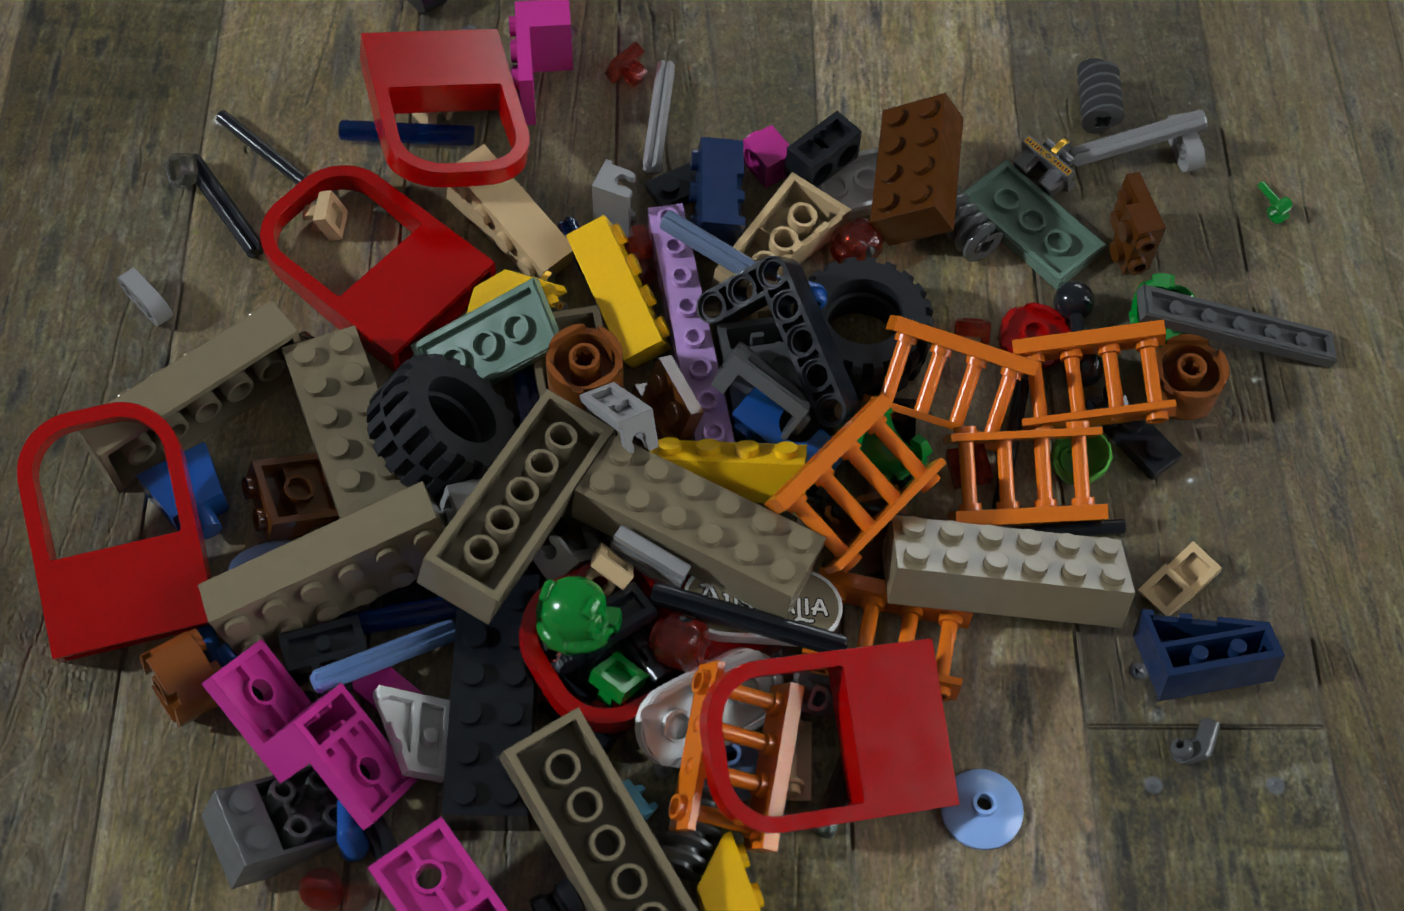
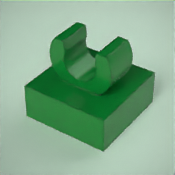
M615 652L592 670L588 682L600 690L597 700L611 708L614 702L621 705L643 688L648 674L619 652Z

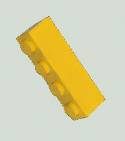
M602 215L567 234L566 237L596 303L599 305L607 327L621 344L623 361L634 369L671 350L672 348L667 337L672 335L665 319L662 316H656L652 306L657 304V301L647 284L642 286L638 274L642 273V269L634 254L628 255L623 245L628 242V239L618 222L612 224L605 215Z
M666 437L658 439L659 447L650 450L651 453L754 503H765L807 462V445L795 444L790 441L772 444L757 443L753 440L719 442L715 439H702L700 441H689Z

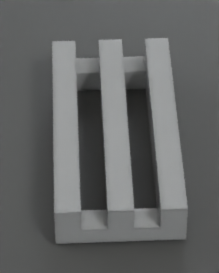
M621 525L613 537L614 540L611 543L610 549L634 565V569L657 583L677 588L682 587L691 568L690 564L626 526Z

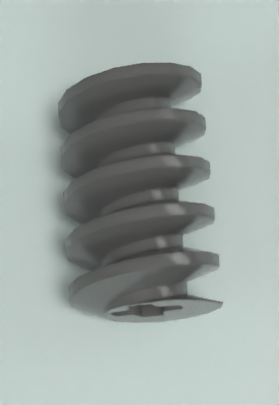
M1099 58L1083 60L1077 68L1081 125L1087 133H1102L1121 123L1125 117L1124 104L1121 98L1123 94L1119 77L1120 69L1115 63Z
M958 185L954 231L946 232L945 235L950 242L954 243V247L959 252H963V256L967 261L975 262L987 257L996 249L1003 238V233L993 234L996 225L993 221L985 223L987 215L984 212L977 213L978 206L975 202L968 204L970 197L966 193L959 194L961 188Z
M703 786L700 804L719 809L712 798L709 788ZM697 821L695 831L664 832L662 835L664 846L660 847L678 877L699 882L702 878L693 871V868L704 869L708 866V862L700 856V853H714L715 847L706 839L707 837L720 838L722 832L714 825Z

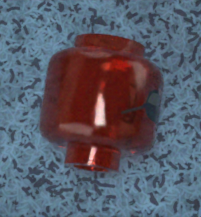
M857 217L834 230L830 251L838 264L844 263L845 258L856 257L857 261H865L866 257L878 258L881 255L882 245L885 240L872 226L870 220Z
M671 613L665 619L660 618L655 623L650 634L649 647L653 650L654 658L658 662L688 673L698 667L700 663H707L713 651V641L709 639V629L704 622L680 613Z

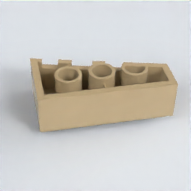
M483 144L456 163L491 161L497 158ZM515 178L494 185L448 187L446 198L518 266L522 274L541 278L542 274L548 270L556 275L572 263L574 252L568 239Z
M792 172L733 248L757 262L772 255L795 259L801 264L843 232L852 209ZM718 265L715 269L710 288L735 274ZM780 266L777 274L783 277V267ZM751 283L747 287L748 298L751 297L753 292Z

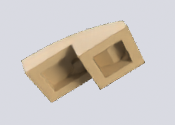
M1192 541L1168 565L1165 563L1138 589V592L1163 616H1170L1221 572L1222 567Z

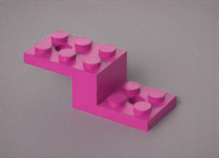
M569 0L514 1L515 16H509L510 37H516V39H511L510 54L511 63H518V65H512L511 77L513 78L516 90L519 89L516 92L527 125H536L533 72L573 70Z
M262 639L202 683L207 692L280 784L308 764H311L362 830L374 824L418 781L417 778L402 775L392 746L342 682L312 703ZM252 686L261 691L264 701L259 700L254 695ZM360 764L369 771V779L362 774Z
M442 817L368 867L369 872L396 911H508ZM429 868L439 870L442 873V878L436 887L424 889L417 884L418 876L422 871Z

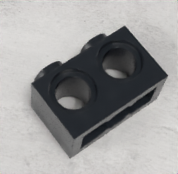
M839 111L834 112L787 147L784 174L789 176L793 172L818 188L858 158L862 131Z

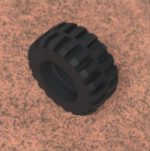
M856 257L845 258L844 263L841 264L834 261L824 266V272L817 270L808 278V281L821 284L827 291V303L820 310L859 400L863 399L864 394L876 395V397L880 395L897 340H894L896 332L892 331L893 336L880 343L858 344L838 335L830 326V322L842 315L862 313L876 317L886 325L890 315H898L934 327V319L932 318L933 307L931 301L926 299L927 292L919 283L914 285V277L905 270L902 273L896 270L897 265L888 261L885 264L876 262V258L866 257L865 261H857ZM797 302L794 304L793 316L798 311ZM810 333L807 335L805 341L806 348L808 350L811 348L813 343L812 335ZM917 340L916 346H911L897 392L907 387L908 380H914L920 373L922 365L925 364L929 343ZM825 367L820 372V381L823 385L828 376Z
M422 354L406 360L373 394L367 407L366 422L368 423L369 439L374 440L373 449L378 457L382 456L386 462L385 467L391 474L395 473L401 479L400 483L407 488L423 481L437 503L441 502L446 485L472 479H482L518 427L514 426L515 417L512 410H508L505 406L506 400L501 393L497 394L492 388L493 384L486 378L482 379L477 375V370L471 366L465 367L460 364V360L452 357L444 359L441 354Z

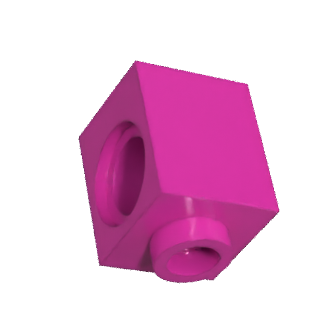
M773 125L760 131H754L747 138L743 139L744 164L765 189L788 177L784 174L787 147L790 145Z

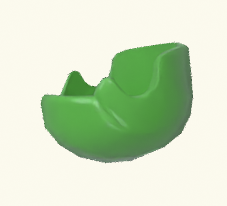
M1103 434L1086 438L1090 484L1103 477L1113 459L1111 444ZM1056 439L1050 452L1052 469L1064 482L1074 485L1071 439Z

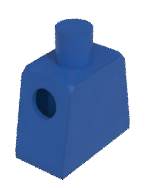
M202 442L184 451L203 537L204 539H209L216 536L222 530V525L217 516L225 513L229 506L213 459L205 442ZM166 460L138 474L137 477L147 497L178 532L181 526Z

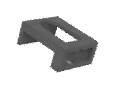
M740 341L718 369L711 385L724 394L737 375H740L790 413L789 417L785 420L781 438L786 441L792 432L798 436L810 421L811 417L809 415L813 411L804 389Z

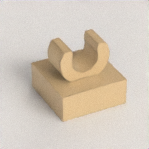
M332 190L321 191L318 194L316 204H309L304 207L302 219H312L311 229L318 232L322 231L329 241L342 240L348 210Z
M601 542L592 554L591 568L586 572L585 578L590 580L597 576L606 578L608 583L602 589L606 598L613 593L615 585L622 590L626 588L633 579L634 565Z

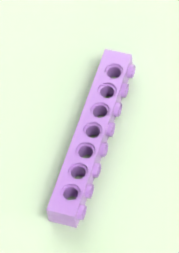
M683 203L647 208V233L665 321L672 334L669 336L672 355L704 411L691 441L715 439L719 442H735L725 395L711 385L719 368L709 323L701 320L697 314V301L702 294L693 249L659 227L661 219L669 210L686 219Z

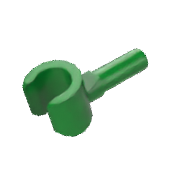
M1261 181L1258 184V188L1271 204L1267 208V215L1273 223L1280 224L1290 217L1288 211L1292 209V201L1288 197L1280 199L1265 181Z

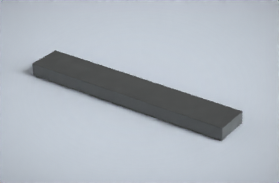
M1145 284L1136 291L1140 322L1164 319L1165 328L1198 335L1330 368L1337 362L1332 331Z

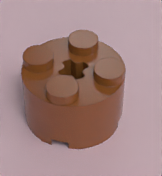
M574 324L556 333L549 343V349L546 354L549 390L586 411L585 405L580 400L581 394L611 382H615L623 388V353L617 337L606 328L598 326V329L585 327V324Z
M1192 334L1173 336L1156 353L1163 401L1176 399V416L1170 418L1194 420L1209 415L1229 378L1230 368L1227 357L1220 348L1216 351L1208 345L1209 340L1204 337Z
M197 629L189 632L185 631L140 655V662L145 674L147 675L151 672L155 674L152 677L154 683L151 686L170 719L173 722L177 721L179 728L219 706L202 683L222 668L216 660L209 663L203 652L207 650V647Z

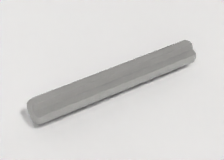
M660 60L656 67L643 157V170L646 173L652 172L657 174L661 171L675 73V65L672 61Z
M1199 109L1074 146L1070 149V155L1075 158L1074 166L1078 167L1207 128V118L1204 111Z

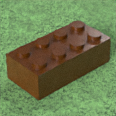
M946 93L883 110L870 223L889 246L954 231L964 118Z

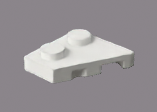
M379 685L373 691V698L402 775L442 783L445 776L450 700Z

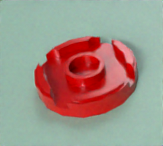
M1035 302L1026 303L1023 307L1017 308L1016 306L1010 309L1002 318L998 341L1001 350L1013 353L1012 340L1071 332V329H1068L1065 323L1066 319L1054 308ZM1060 359L1047 360L1042 365V369H1048L1061 361Z

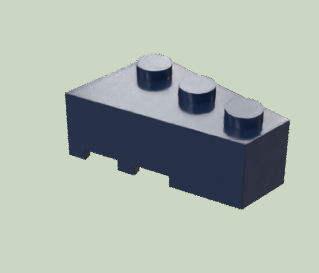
M701 137L698 149H692L690 170L696 171V182H690L689 203H695L694 215L689 214L688 221L733 247L745 228V217L740 216L741 203L745 201V191H741L742 178L744 177L743 140Z
M1141 609L1133 632V637L1159 701L1274 681L1285 657L1270 622L1226 617H1218L1217 621L1192 619V614L1179 613L1178 617L1154 615V610Z

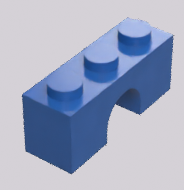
M754 387L731 414L730 423L733 425L732 431L742 440L772 444L783 442L785 440L781 438L782 432L779 427V420L786 410ZM819 428L809 440L793 443L807 445L808 461L832 437ZM841 457L831 466L833 470L843 461ZM813 484L809 489L816 493L821 486L817 487Z

